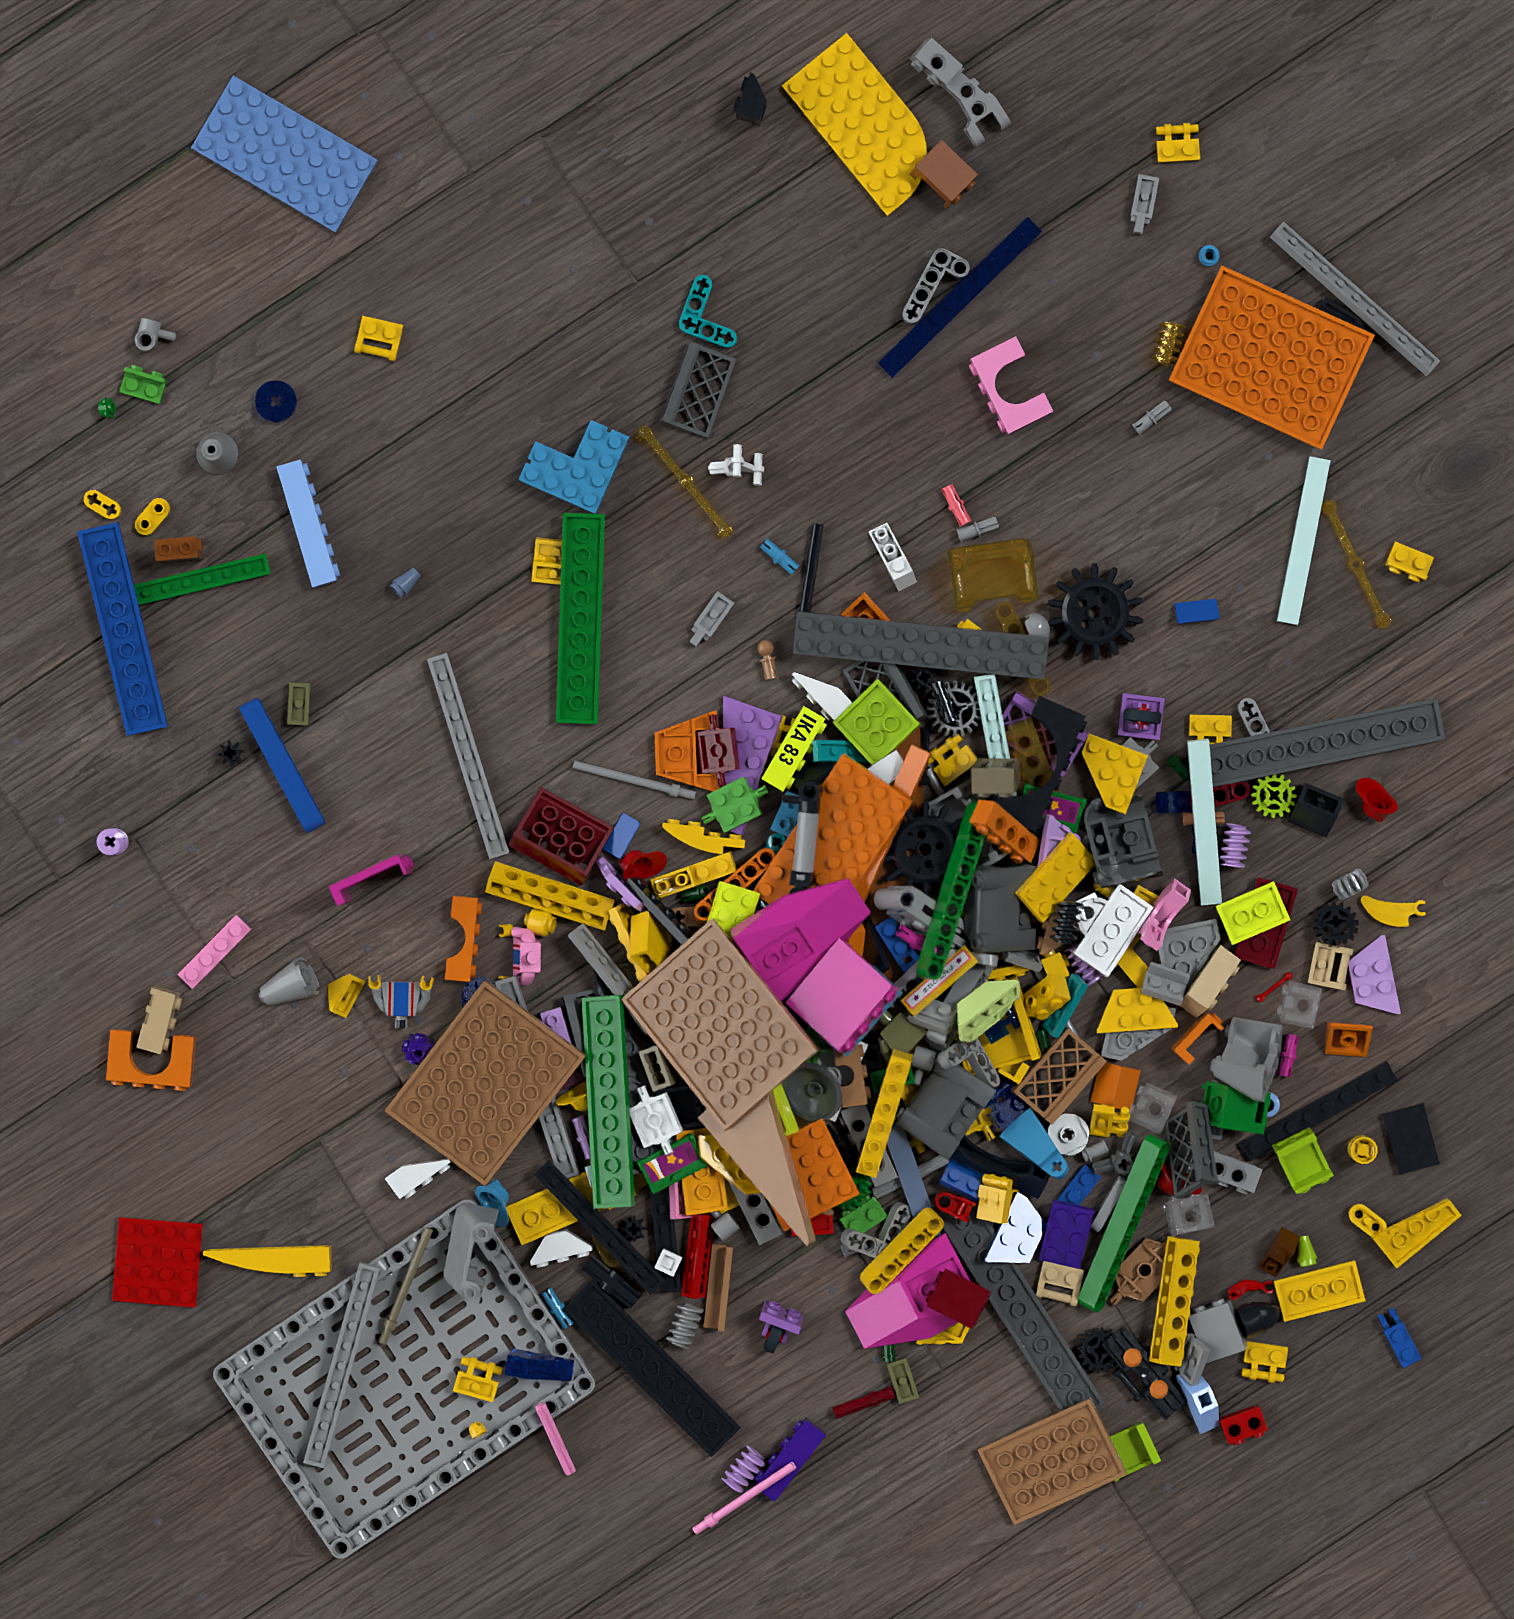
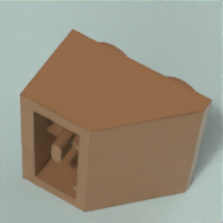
M1052 913L1044 923H1041V928L1044 931L1042 937L1038 936L1035 947L1039 949V954L1045 955L1064 944L1050 939L1051 935L1057 934L1051 930L1052 927L1058 926V924L1053 922V919L1060 918L1057 914Z

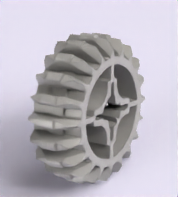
M957 681L953 682L952 688L946 682V691L949 698L951 697L953 703L960 707L965 705L964 708H961V711H958L959 714L957 716L959 720H955L957 727H951L942 722L940 719L942 713L937 711L936 699H928V702L933 704V707L926 708L927 711H933V714L929 715L928 719L935 718L936 721L931 725L932 727L937 724L940 725L937 729L938 733L944 728L946 729L944 736H948L949 731H953L952 736L956 737L957 731H960V735L963 737L965 736L963 729L966 728L971 733L972 729L969 726L971 724L974 727L978 726L974 719L981 720V716L976 715L977 711L980 712L976 705L979 704L978 700L975 701L974 699L977 696V692L971 695L969 692L973 687H968L966 691L964 689V682L961 683L960 688L957 687ZM953 692L964 694L970 701L958 703ZM972 707V715L968 722L963 725L961 713L963 710Z

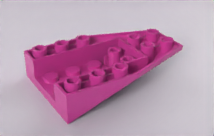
M849 878L784 895L730 930L751 965L777 998L782 1001L799 987L839 938L847 941L871 912Z
M946 1233L930 1241L882 1292L871 1294L866 1289L845 1311L864 1349L929 1339L958 1324V1322L927 1307L928 1302L925 1301L930 1290L934 1291L938 1284L935 1282L940 1271L944 1272L945 1268L970 1281Z

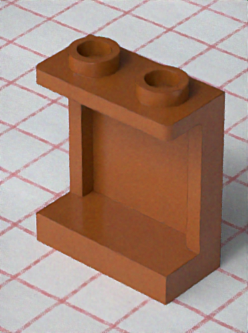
M942 140L910 172V175L915 180L920 176L946 201L943 205L945 208L950 204L955 206L962 198L960 194L964 190L968 192L976 184L973 180L978 175Z
M195 536L154 541L155 558L159 563L204 560L201 538L197 539Z

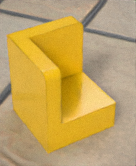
M1019 1062L998 1068L997 1072L1020 1084L1030 1066L1024 1062Z

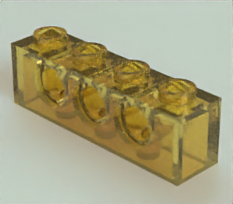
M1032 717L1008 724V730L1005 733L1009 743L1013 742L1016 750H1013L1014 757L1020 758L1023 767L1021 770L1023 781H1028L1032 786L1043 787L1051 778L1053 772ZM1021 737H1028L1031 740L1030 745L1022 747L1018 742ZM1030 756H1035L1038 759V763L1035 766H1029L1026 763V759ZM1036 776H1043L1046 782L1042 786H1037L1033 781Z

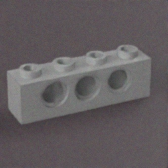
M866 1104L845 1107L840 1111L842 1115H839L843 1127L847 1126L850 1134L847 1136L851 1145H856L859 1151L856 1154L858 1160L863 1150L862 1141L866 1139L872 1120L871 1113ZM855 1120H862L865 1128L860 1131L856 1130L853 1127V1122ZM886 1148L882 1157V1166L878 1170L877 1177L870 1176L868 1182L873 1183L875 1188L898 1178L897 1170Z
M1188 1147L1185 1148V1151L1183 1153L1184 1158L1186 1157V1154L1188 1152ZM1214 1151L1215 1163L1219 1162L1223 1166L1222 1171L1217 1174V1184L1227 1188L1229 1184L1236 1186V1191L1248 1195V1192L1254 1193L1263 1169ZM1182 1160L1180 1161L1178 1166L1179 1170L1181 1169L1183 1164ZM1188 1166L1186 1173H1189L1191 1170L1190 1166ZM1234 1170L1242 1171V1178L1238 1181H1234L1231 1177Z
M729 1182L759 1245L782 1235V1227L778 1219L774 1217L772 1213L773 1208L762 1193L745 1195ZM751 1195L759 1196L761 1201L757 1206L749 1204L748 1199ZM760 1214H767L770 1221L766 1225L758 1222L757 1218Z

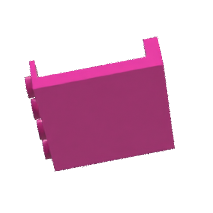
M405 853L397 854L329 886L337 906L353 901L348 888L397 865H400L404 875L413 873L412 868L415 866L411 857L405 856Z
M839 938L785 1003L836 1050L846 1054L855 1047L857 1039L869 1030V1025L872 1021L881 1016L883 1008L887 1003H891L896 998L899 988L892 985L853 950L847 941Z

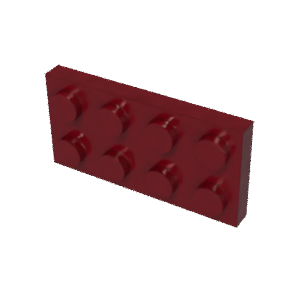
M1257 877L1254 889L1273 881ZM1274 882L1290 918L1298 889ZM1289 921L1238 942L1234 955L1241 960L1275 969Z

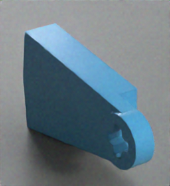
M1031 1108L1013 1120L1000 1135V1138L1005 1143L1048 1173L1052 1178L1062 1179L1068 1174V1163ZM1054 1165H1061L1062 1170L1060 1172L1054 1171Z

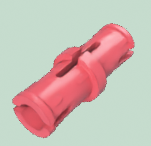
M953 484L941 489L949 505L948 508L950 511L952 510L959 526L961 527L971 522L972 520L963 505L964 501L958 496Z

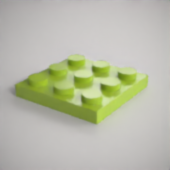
M879 679L868 687L833 721V724L872 766L894 752L921 725Z

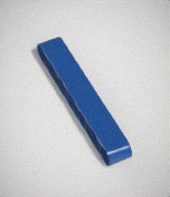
M256 697L239 706L246 723L306 833L308 834L325 825L326 822L260 699Z

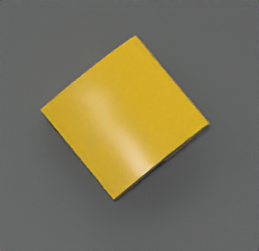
M536 537L531 582L561 585L562 540Z

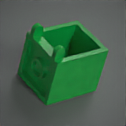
M1206 1081V1084H1202L1201 1088L1205 1089L1203 1104L1208 1106L1210 1125L1264 1134V1129L1267 1125L1268 1108L1271 1103V1093L1267 1092L1264 1102L1254 1101L1228 1084Z

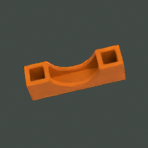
M453 896L451 917L456 919L464 928L465 944L457 955L447 958L445 980L471 982V977L475 978L476 965H473V957L478 955V944H475V936L480 934V923H477V915L482 913V903L479 902V898Z

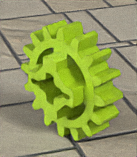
M1276 774L1272 775L1271 778L1264 776L1265 780L1258 778L1257 782L1259 785L1252 786L1256 792L1250 794V796L1256 799L1252 802V805L1258 804L1256 811L1263 810L1264 817L1270 813L1271 818H1275L1276 813L1283 817L1282 811L1289 813L1290 809L1288 806L1295 805L1291 799L1297 797V795L1291 792L1295 789V786L1289 787L1291 780L1284 781L1283 774L1279 778H1277ZM1276 781L1280 784L1277 787H1271L1268 782ZM1261 789L1264 791V799L1262 801L1260 800ZM1268 790L1272 792L1277 791L1278 794L1276 796L1279 801L1275 799L1270 800L1269 797L1271 795ZM1285 790L1287 791L1286 802L1283 800V792ZM1270 804H1276L1279 809L1271 810L1267 807Z

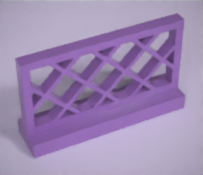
M1016 691L1002 715L1003 721L1008 715L1009 721L1004 722V725L1010 724L1013 734L1006 737L1007 744L1054 771L1055 766L1052 758L1057 757V754L1051 755L1049 744L1054 743V740H1047L1046 727L1041 724V728L1029 730L1027 719L1032 718L1030 716L1036 701ZM1013 705L1022 710V718L1011 720L1010 710ZM1024 720L1027 731L1015 734L1012 723ZM1084 730L1083 734L1078 733L1076 740L1079 743L1074 753L1070 751L1071 756L1068 768L1087 739L1088 731ZM1042 731L1045 742L1033 745L1030 733ZM1028 734L1031 746H1019L1016 737ZM1046 745L1049 756L1043 758L1036 756L1034 748ZM1062 771L1060 775L1064 777L1066 772Z

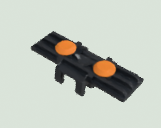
M1124 1325L1101 1344L1118 1364V1367L1112 1372L1113 1376L1120 1379L1134 1396L1135 1402L1145 1397L1165 1421L1187 1402L1166 1376L1169 1371L1168 1367L1164 1364L1149 1361L1151 1347L1147 1346L1144 1350ZM1128 1369L1133 1370L1142 1380L1144 1387L1141 1390L1125 1374Z

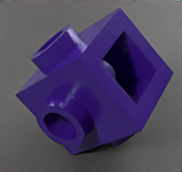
M409 1033L408 1040L404 1039L401 1050L404 1052L405 1060L411 1064L419 1065L435 1045L434 1039L427 1038L426 1035L421 1033H415V1035Z

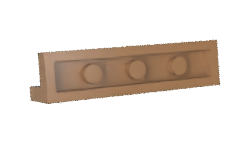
M712 1243L704 1319L705 1328L718 1329V1331H724L733 1245Z

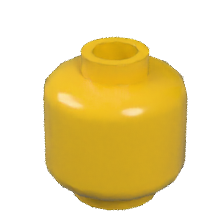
M534 908L525 915L524 925L527 926V929L533 931L536 936L547 937L556 928L557 920L551 913Z

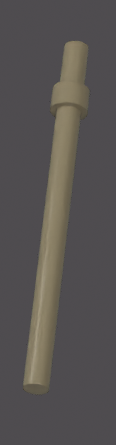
M425 1227L390 1315L384 1321V1329L379 1339L381 1344H387L392 1330L396 1328L398 1323L396 1321L433 1232V1229Z

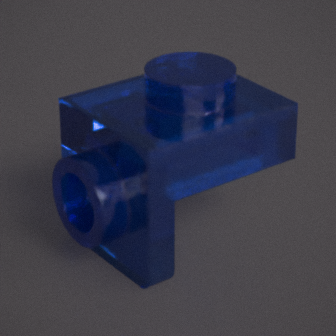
M1189 791L1157 792L1155 801L1157 813L1189 812Z

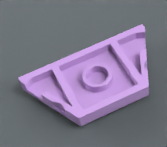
M1045 814L1037 867L1069 832L1073 833L1067 826L1058 822L1053 815ZM1073 833L1082 843L1083 839L1076 833Z
M601 855L596 860V863L608 881L606 883L613 892L618 891L623 896L621 900L628 907L633 906L640 912L648 911V908L624 884L623 876Z
M1383 934L1363 948L1357 955L1349 959L1348 971L1354 1000L1358 1004L1401 1014L1386 937Z

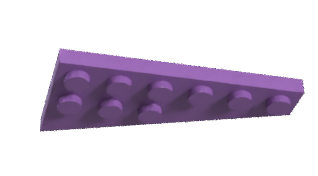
M723 696V728L735 727L740 769L724 773L726 785L741 777H746L749 786L753 790L760 787L783 716ZM747 823L731 830V832L743 835Z

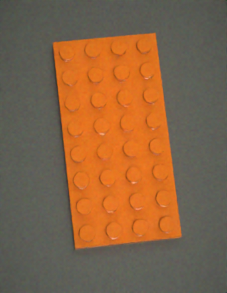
M844 753L822 785L823 794L820 801L814 861L815 879L814 885L811 888L849 878L856 889L913 803V800ZM797 824L753 890L760 893L759 897L768 904L789 894L790 890L795 887L789 885L790 873L793 869Z

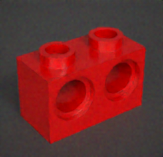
M1258 1404L1219 1417L1225 1439L1228 1444L1232 1443L1233 1446L1245 1442L1244 1439L1251 1436L1253 1439L1261 1437L1268 1430ZM1251 1418H1258L1259 1424L1257 1427L1251 1428L1248 1426ZM1233 1424L1239 1426V1432L1235 1435H1231L1228 1432L1229 1427Z

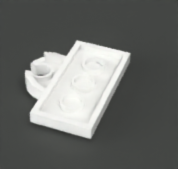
M1121 884L1115 887L1107 900L1103 898H1090L1081 903L1084 904L1083 907H1089L1092 910V915L1089 919H1086L1082 914L1075 915L1080 920V923H1075V925L1079 928L1083 938L1072 954L1105 977H1109L1154 908Z

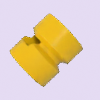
M1364 1135L1352 1137L1347 1145L1349 1156L1361 1164L1372 1162L1378 1153L1376 1143Z

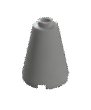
M221 432L210 433L203 437L196 451L200 466L213 474H222L231 470L239 454L235 441L227 434Z
M303 957L296 958L261 986L259 998L262 1003L271 1006L314 997L319 994V991H316L319 983L311 965L306 966L304 964L307 960Z

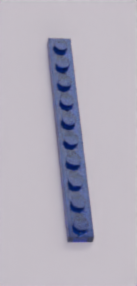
M1027 217L878 362V365L891 378L901 371L1042 233L1037 225Z

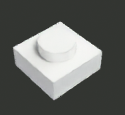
M663 1248L654 1268L674 1277L682 1256Z

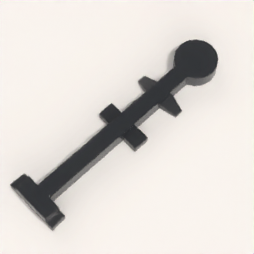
M920 727V732H924L923 749L929 752L930 732H933L934 727ZM928 764L919 781L923 786L930 783V777L928 776L930 766Z

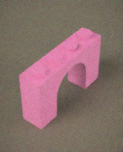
M1016 336L971 358V364L969 365L973 376L977 375L981 382L978 386L982 394H987L990 400L987 404L992 414L996 413L999 421H997L999 429L1002 433L1006 432L1007 435L1053 413L1045 393L1021 404H1011L1004 401L996 391L995 378L997 373L1003 367L1025 357V353Z

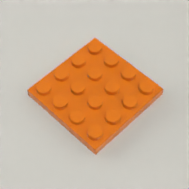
M823 1119L798 1130L799 1132L787 1136L810 1219L860 1195ZM772 1206L783 1231L786 1232L792 1229Z

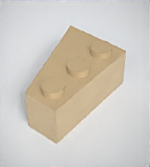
M1220 945L1215 949L1201 968L1194 982L1189 986L1180 1007L1195 1018L1207 1009L1211 1011L1217 1003L1215 998L1218 993L1222 994L1229 984L1226 983L1228 978H1233L1240 969L1237 965L1241 960Z
M156 986L152 987L150 991L152 996L149 1005L146 1007L145 1012L147 1014L141 1027L137 1048L163 1054L164 1050L168 1051L171 1042V1039L168 1038L169 1032L175 1028L177 1019L174 1018L176 1010H180L183 999L180 998L181 993Z

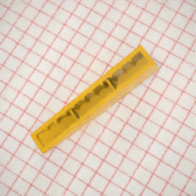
M331 1245L205 1249L203 1251L204 1256L223 1263L263 1272L293 1273V1277H305L306 1273H314V1276H327V1272L332 1271Z

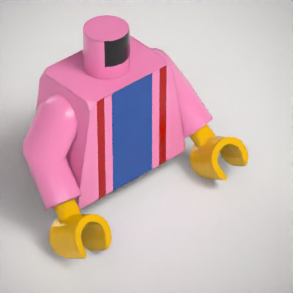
M511 924L499 925V927L504 929V933L498 934L500 937L513 936V976L517 975L520 986L532 984L535 976L541 971V943L535 938L533 931L530 929L513 927ZM499 976L498 979H504L509 976Z

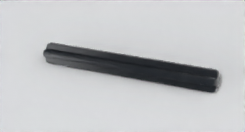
M813 523L799 611L811 612L824 528L823 524Z

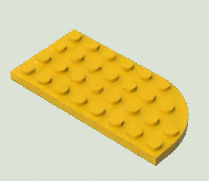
M846 33L785 82L782 88L885 215L889 216L911 197L920 184L922 178L919 176L915 180L910 175V172L927 155L926 141L918 120Z

